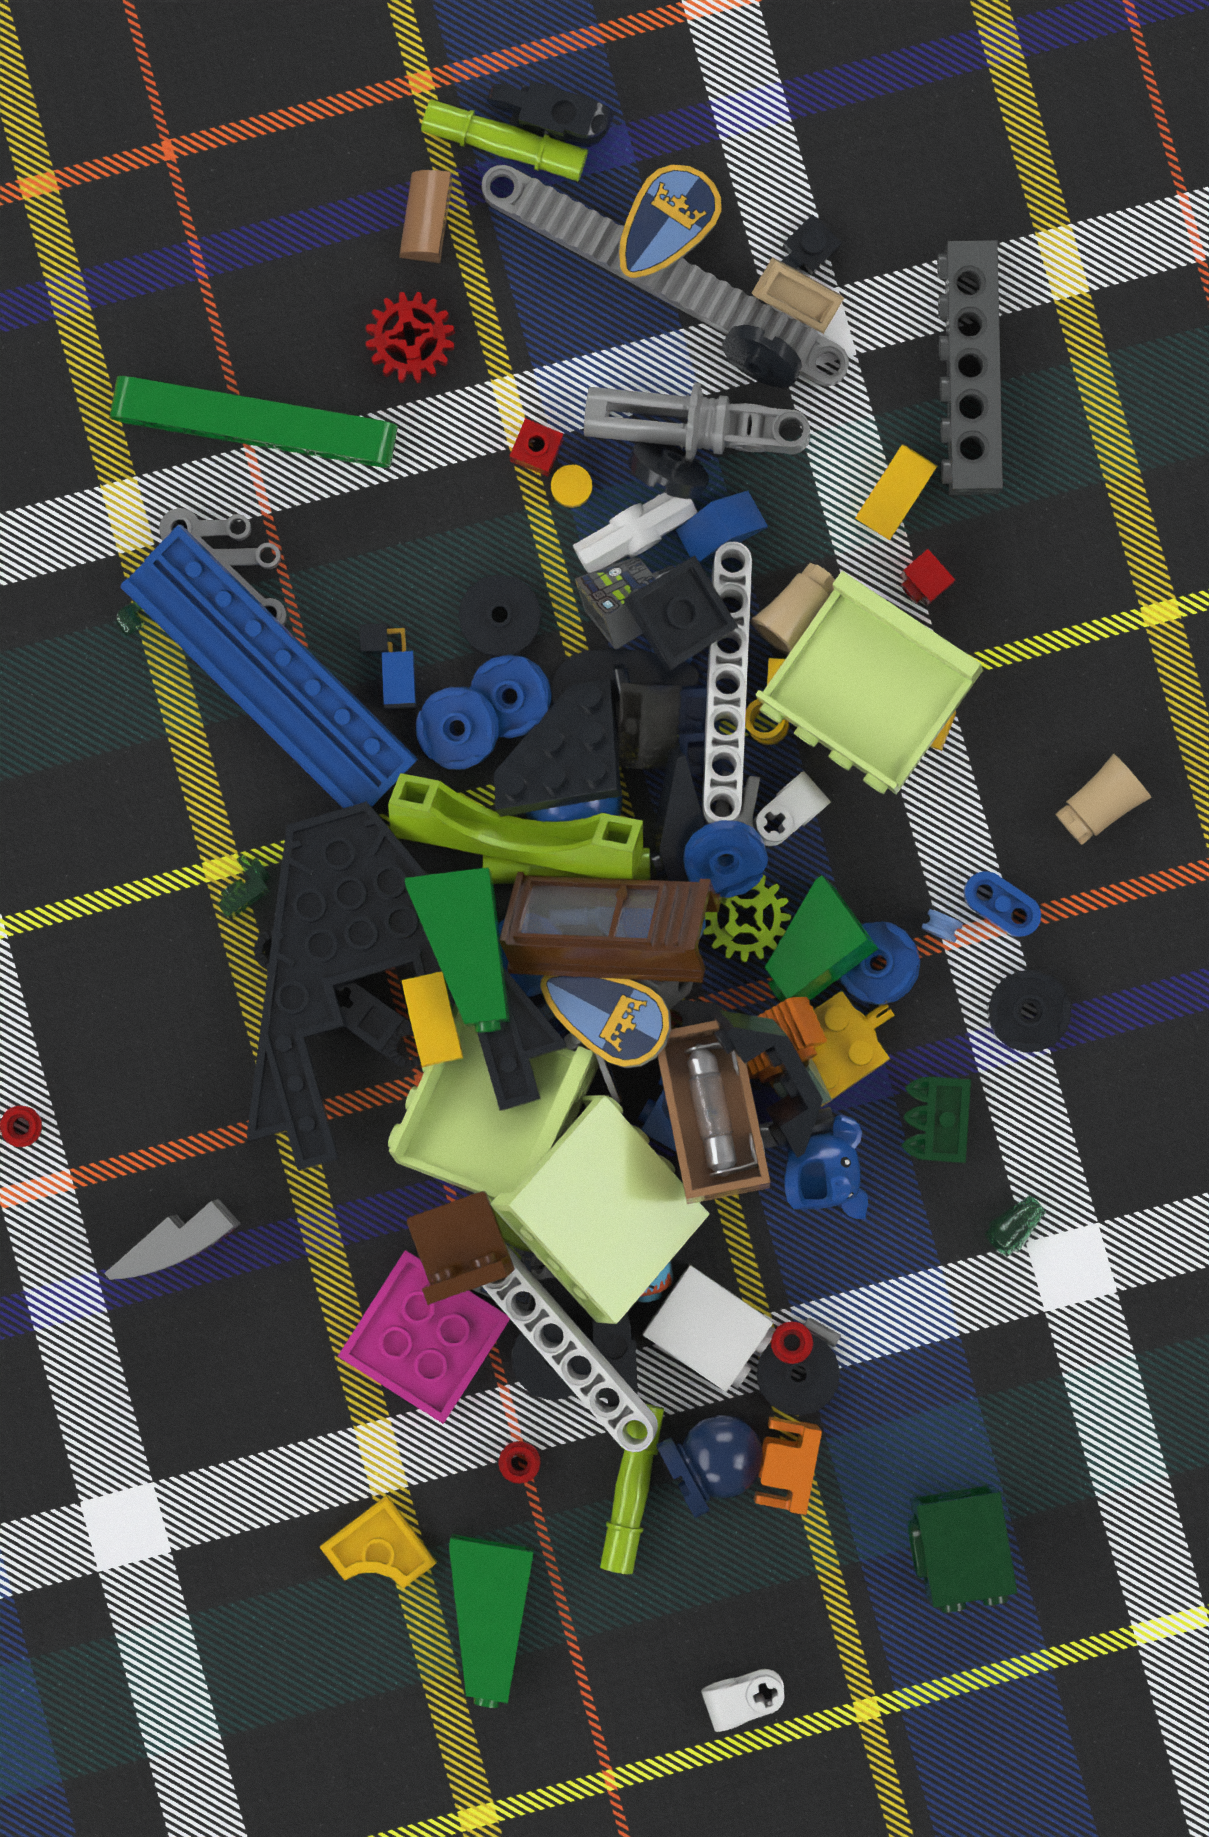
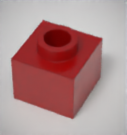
M525 418L509 456L510 462L548 477L564 440V434ZM534 438L543 440L545 444L544 448L539 452L532 451L528 446L529 442Z
M929 549L924 551L900 574V577L904 580L900 585L903 591L916 604L921 600L926 606L931 604L955 581Z

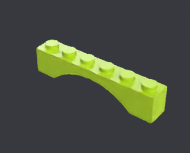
M402 773L398 777L388 803L390 830L397 838L605 879L634 880L643 855L642 820L606 813L565 822H543L521 819L510 815L500 817L496 811L474 803L456 793L441 781Z

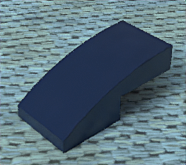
M707 685L676 686L679 749L686 756L690 774H703ZM719 720L714 723V728L721 734ZM722 759L713 762L712 768L715 773H722Z

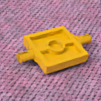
M840 991L813 1010L817 1015V1020L820 1022V1027L824 1030L823 1034L827 1037V1042L815 1048L817 1056L812 1058L831 1096V1100L890 1060L878 1042L874 1030L895 1016L890 1009L876 1018L889 1009L887 1004L878 1006L864 1016L863 1013L853 1007L843 991ZM774 1080L769 1081V1084H770L771 1087L774 1089V1087H773ZM829 1100L828 1102L822 1104L821 1107H823L824 1105H826L827 1103H829L831 1100Z

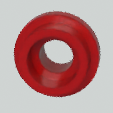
M23 1105L14 1106L2 1116L0 1132L4 1140L10 1145L27 1147L35 1143L40 1137L42 1120L33 1108ZM20 1118L26 1119L29 1123V1129L25 1134L17 1133L14 1127L15 1122Z
M792 1321L783 1323L776 1328L772 1335V1351L782 1362L788 1364L802 1362L812 1351V1335L808 1328L801 1323ZM788 1335L797 1336L800 1340L799 1348L795 1351L787 1350L784 1346L785 1337Z
M515 1441L503 1448L499 1456V1469L507 1480L520 1484L532 1480L537 1475L540 1468V1456L534 1446L524 1441ZM522 1454L527 1458L528 1464L524 1469L518 1470L513 1467L511 1460L515 1455Z

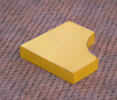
M387 1495L320 1545V1549L344 1581L360 1573H378L392 1578L404 1589L437 1563L436 1559Z

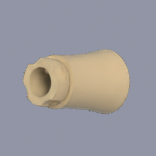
M810 563L802 574L798 573L767 607L751 619L753 627L775 648L789 655L833 592L835 579L824 568Z
M1113 754L1099 772L1081 790L1066 801L1068 805L1059 810L1055 815L1082 845L1093 834L1097 836L1111 823L1131 809L1149 800L1151 796L1129 768Z

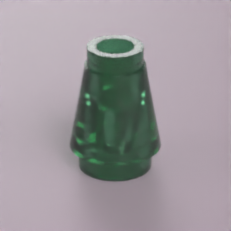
M1027 1196L1023 1201H1020L989 1222L990 1228L984 1235L998 1252L1009 1257L1013 1252L1019 1253L1041 1218L1046 1214V1211L1037 1200Z

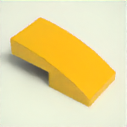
M902 444L855 519L890 540L932 476L937 465Z
M442 971L401 980L421 1066L427 1067L462 1059L463 1053L456 1020L452 1012L447 983Z

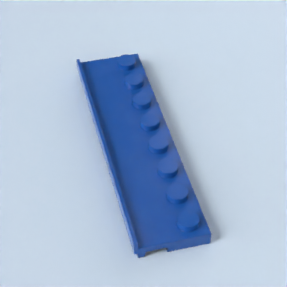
M181 524L177 525L151 552L141 566L121 584L120 588L342 808L366 801L372 807L397 782L400 773L405 774L418 760Z

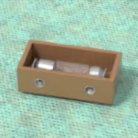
M716 1021L671 1029L666 1046L658 1054L687 1204L770 1188L765 1150L760 1134L747 1063L744 1064L734 1051L730 1054L724 1051L714 1034L720 1029Z

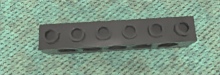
M998 240L948 241L944 254H938L937 256L938 279H945V295H938V319L946 320V336H939V360L946 361L947 377H940L939 392L940 402H947L948 417L941 418L940 422L941 443H948V459H942L941 481L942 484H949V495L999 494L1003 488ZM964 277L973 279L977 283L978 292L973 295L961 293L957 287V281ZM964 318H970L977 323L979 333L975 336H965L959 331L957 322ZM964 359H971L978 364L980 374L973 378L966 377L959 371L958 363ZM965 400H972L979 405L981 415L975 419H968L961 414L959 404ZM965 441L977 443L981 448V457L977 460L966 459L960 452V444Z

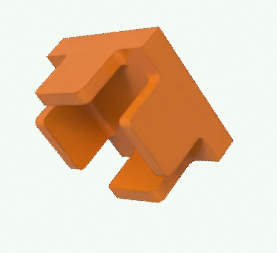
M769 1417V1428L797 1433L798 1438L796 1441L769 1436L763 1439V1466L758 1476L761 1478V1484L786 1489L788 1493L786 1497L755 1491L754 1502L760 1505L786 1509L792 1513L807 1515L822 1430L817 1424L802 1421L800 1423Z

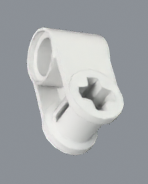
M803 771L776 794L777 797L758 813L754 819L753 828L762 836L766 846H777L800 826L806 825L829 805L831 801ZM765 817L770 821L775 818L780 820L781 824L778 827V831L781 834L775 830L770 833L765 831L764 827L767 824Z
M759 1669L737 1678L718 1681L701 1690L716 1732L733 1729L750 1720L777 1711L783 1704L785 1697L783 1680L779 1674L770 1669ZM761 1683H766L769 1689H773L771 1699L765 1700L762 1694H757Z

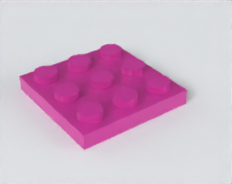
M405 1250L337 1357L444 1424L510 1318L505 1312L470 1290L427 1305L422 1288L429 1281L419 1257Z

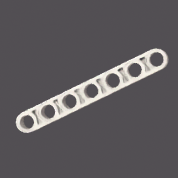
M734 541L727 542L719 547L716 551L712 568V584L721 599L734 598L740 603L741 609L736 613H730L738 628L719 639L732 638L738 643L740 649L735 653L728 654L721 651L717 643L719 640L709 645L702 789V817L706 825L721 820L737 821L742 806L752 558L746 546ZM726 558H736L741 562L743 568L738 572L731 573L722 567L721 562ZM722 678L732 679L738 686V690L733 694H723L717 689L716 682ZM719 719H729L736 726V731L731 735H722L716 731L714 723ZM719 759H725L732 763L735 771L729 776H720L714 772L712 764ZM716 800H724L731 805L733 812L727 817H718L713 814L710 805Z
M506 1244L515 1270L505 1279H499L482 1285V1287L621 1447L631 1452H639L646 1449L654 1439L658 1429L657 1419L653 1412ZM520 1291H525L533 1295L536 1303L535 1309L525 1311L519 1308L516 1303V1294ZM550 1323L558 1325L563 1331V1341L560 1343L548 1341L543 1333L544 1325ZM580 1355L587 1358L591 1363V1373L587 1375L576 1373L571 1366L572 1357ZM611 1388L616 1391L619 1396V1404L614 1407L605 1406L599 1399V1390ZM631 1420L641 1421L647 1428V1436L642 1439L633 1438L627 1431V1422Z

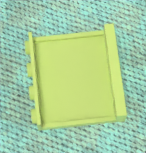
M841 571L833 583V592L764 691L758 690L756 693L757 699L763 704L759 710L778 724L783 719L789 721L797 727L794 734L810 746L815 747L820 742L831 750L828 757L844 769L849 771L853 765L864 772L866 776L863 781L878 792L884 794L889 789L897 795L982 673V664L844 571Z
M455 1004L452 1012L456 1020L463 1058L422 1067L424 1074L418 1087L413 1086L407 1096L405 1103L407 1112L402 1123H397L390 1133L388 1140L389 1152L398 1164L474 1193L486 1191L489 1199L494 1200L500 1192H513L575 1122L583 1104L581 1100L587 1095L598 1070L599 1063L593 1051L578 1046L576 1051L566 1048L530 1059L541 1100L500 1111L479 1037L475 1032V1026L468 1027L464 1024Z
M606 1095L584 1096L581 1101L587 1108L513 1192H500L490 1205L597 1323L617 1324L709 1216V1212L700 1202L687 1204L683 1183L674 1174L676 1171L675 1167L665 1157L656 1154L648 1145L650 1142L648 1136L641 1129L631 1125L622 1115L623 1109L617 1101Z

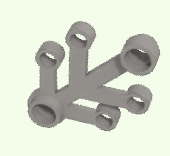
M184 508L172 509L163 516L159 525L162 540L172 532L173 525L176 522H185L187 524V531L265 608L273 607L276 609V619L283 626L285 625L287 612L282 603L273 598H263L231 567L260 565L264 569H273L281 561V553L278 547L272 543H263L258 548L213 549L201 538L229 535L234 540L242 541L251 533V524L247 517L241 514H234L228 520H198L193 512ZM241 520L246 523V529L242 534L236 535L231 532V525L233 522ZM265 549H272L276 552V558L273 562L264 563L261 561V553Z

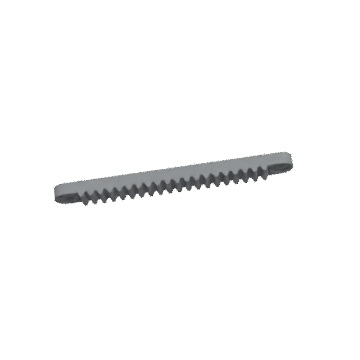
M496 165L485 173L482 180V193L486 203L492 208L623 278L619 272L618 264L619 241L624 228L623 225L616 224L612 219L601 216L597 211L586 208L582 203L573 201L568 195L560 194L553 187L546 186L538 179L531 178L513 167ZM498 177L509 178L514 184L513 193L506 198H498L490 190L491 183ZM684 258L649 278L636 281L627 280L728 335L733 326L751 325L762 328L765 331L763 336L772 341L775 336L783 339L796 351L801 359L802 368L799 374L818 385L825 387L834 386L840 383L846 376L849 367V357L845 349L840 345L818 334L816 330L805 327L800 321L792 320L785 313L776 311L772 306L761 303L757 298L746 295L741 289L732 287L728 282L717 279L713 274L702 271L696 265L689 264ZM827 353L836 356L840 362V368L837 373L828 376L819 372L816 366L819 356Z

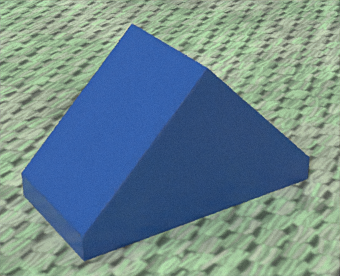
M744 491L710 502L675 529L689 557L691 558L695 555L701 564L713 558L721 545L733 541L740 543L768 528L749 491Z

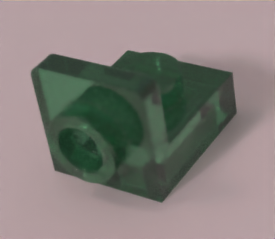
M245 855L237 858V861L250 877V880L244 883L242 879H239L221 892L224 899L217 903V905L230 920L271 891L265 883L271 876L257 857L251 862Z

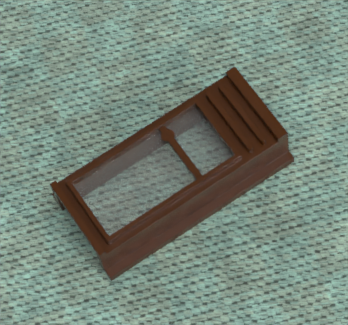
M517 872L499 940L508 959L507 971L509 974L702 983L706 968L698 950V943L705 913L719 912L721 896L715 893L711 879H700L699 882L528 876L524 875V872Z

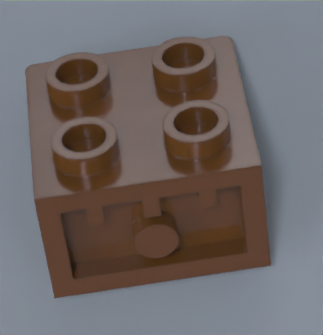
M486 1191L474 1193L410 1216L407 1219L409 1230L429 1281L422 1288L427 1305L505 1278L515 1270Z

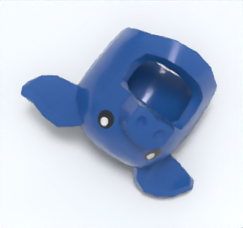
M838 1115L832 1121L833 1133L810 1136L805 1154L797 1158L788 1147L784 1176L787 1201L793 1209L797 1210L827 1208L841 1204L843 1211L848 1216L855 1219H865L868 1195L864 1190L860 1189V1163L855 1149L861 1141L862 1129L853 1118Z

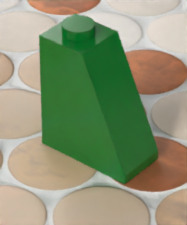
M823 875L813 883L765 966L773 978L768 985L781 1002L792 997L813 999L879 949L834 885Z

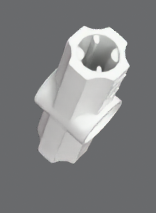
M664 492L643 505L638 503L622 511L609 521V525L574 544L573 548L587 573H591L612 566L627 556L632 558L645 552L660 542L663 535L681 526L694 516L697 510L691 499L672 497Z

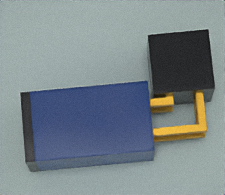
M387 623L360 624L361 653L382 654L385 711L416 710L413 651H406L405 628L388 629ZM401 633L402 652H393V644L388 642V634Z

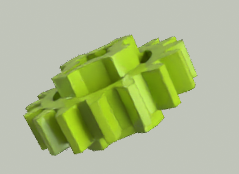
M763 875L756 886L750 889L759 893L754 899H740L738 896L730 898L721 897V903L728 910V923L722 929L718 925V912L705 913L706 920L710 921V926L704 929L703 935L714 934L716 940L711 947L713 949L719 948L721 945L727 947L725 951V958L727 959L735 951L740 952L742 962H747L749 952H754L759 960L763 959V947L767 946L775 951L777 944L774 941V937H783L786 932L780 927V923L790 921L791 915L781 913L780 908L788 903V899H776L774 895L780 886L775 884L769 889L764 886L765 875ZM731 902L743 910H747L749 907L754 909L756 913L752 919L759 931L746 923L741 927L736 924L735 921L739 915ZM769 904L773 911V923L770 931L763 923V910ZM737 934H750L758 942L742 945L731 940Z

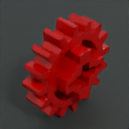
M400 292L399 303L393 304L390 299L385 298L386 311L381 312L374 309L372 316L377 321V324H368L365 328L368 334L374 336L373 339L365 342L367 350L378 351L371 358L372 363L378 365L384 362L383 375L386 377L391 375L393 371L398 372L399 383L405 382L407 374H413L416 383H421V373L425 371L434 378L437 376L434 365L439 363L440 365L447 366L449 363L443 352L454 351L455 348L454 343L446 339V337L455 334L454 326L443 325L449 318V313L447 310L436 313L438 303L434 298L427 304H423L420 292L416 293L413 301H407L405 293ZM413 312L425 315L434 324L422 323L413 316ZM398 315L399 320L393 329L383 333L388 322ZM407 330H413L415 336H418L415 338V345L407 346L406 340H403ZM435 342H437L432 354L422 361L421 355L429 345H435ZM386 351H389V353L398 352L407 358L408 364L396 361Z

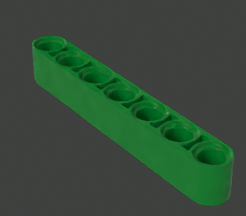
M117 376L109 417L112 420L126 424L381 468L391 467L398 430L396 424L387 421L128 376Z

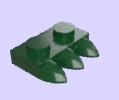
M922 1077L912 1081L905 1087V1090L911 1096L926 1102V1105L913 1108L903 1116L911 1126L924 1131V1134L910 1137L902 1143V1147L907 1153L922 1160L966 1163L971 1079Z

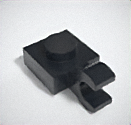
M812 214L783 243L782 247L789 255L781 262L797 271L803 267L813 275L840 248L842 242Z

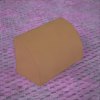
M420 170L411 174L399 254L400 258L441 263L452 189L450 171Z

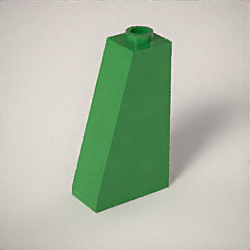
M487 867L405 878L406 889L464 1024L468 1027L475 1026L476 1033L501 1030L500 1023L510 1022L492 871Z
M452 1534L449 1552L466 1696L473 1697L474 1704L498 1708L499 1702L508 1703L534 1548Z

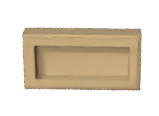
M774 257L770 260L752 291L756 298L823 334L844 300L841 294Z

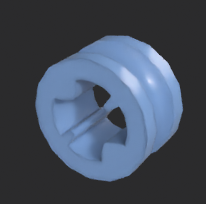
M929 909L927 914L930 920L926 924L923 923L921 929L941 939L955 943L957 940L955 931L961 929L963 923L943 913Z

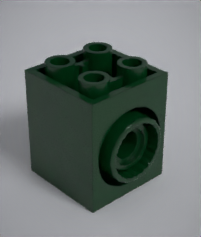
M990 1484L910 1498L913 1519L908 1520L907 1526L913 1564L917 1578H923L926 1597L933 1608L941 1607L942 1613L956 1612L966 1609V1602L983 1600V1605L985 1606L998 1605L1008 1602V1595L1018 1594L1001 1493L998 1489Z

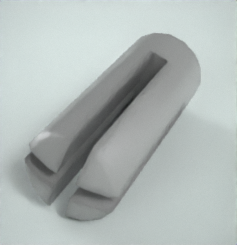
M811 1317L804 1323V1326L808 1328L811 1334L833 1347L836 1346L841 1337V1334Z

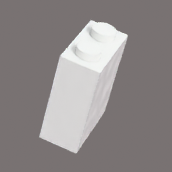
M689 1264L642 1333L643 1336L727 1392L731 1385L738 1389L750 1372L751 1367L746 1363L753 1352L756 1350L761 1354L768 1346L774 1333L770 1330L774 1322Z

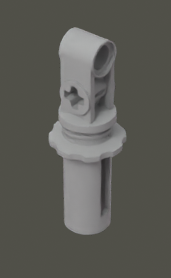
M694 382L691 396L689 394L679 396L589 387L585 406L584 436L680 446L681 449L686 447L685 459L688 462H692L697 450L705 448V450L712 449L714 454H723L725 447L746 452L766 451L797 454L802 452L809 444L810 425L806 416L797 410L769 408L747 403L730 404L729 397L721 395L719 399H708L703 397L701 383ZM610 411L685 418L688 422L687 424L610 417ZM752 420L751 434L748 435L749 422ZM788 423H796L803 429V434L796 441H786L779 434L781 428Z

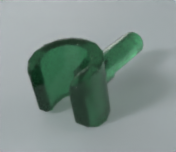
M135 601L123 607L117 614V625L126 636L131 635L144 625L143 620L138 615L142 608Z

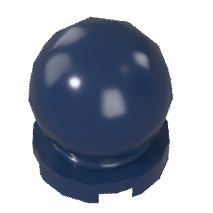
M717 1415L701 1420L689 1430L683 1445L677 1444L676 1446L671 1437L656 1445L673 1479L682 1476L684 1481L678 1483V1486L695 1519L710 1511L706 1501L710 1500V1496L726 1499L742 1494L757 1481L763 1466V1450L759 1436L741 1419L731 1416Z

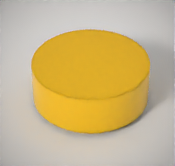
M565 465L554 473L551 480V492L554 499L560 505L568 508L579 507L587 502L591 496L592 480L584 468L578 465Z

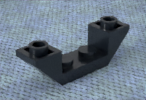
M718 1010L712 1014L720 1028L714 1034L727 1054L734 1051L745 1064L764 1052L774 1068L780 1066L784 1075L778 1079L788 1095L765 1109L773 1122L767 1128L780 1148L787 1145L797 1158L805 1154L823 1099L793 1044L773 1019Z

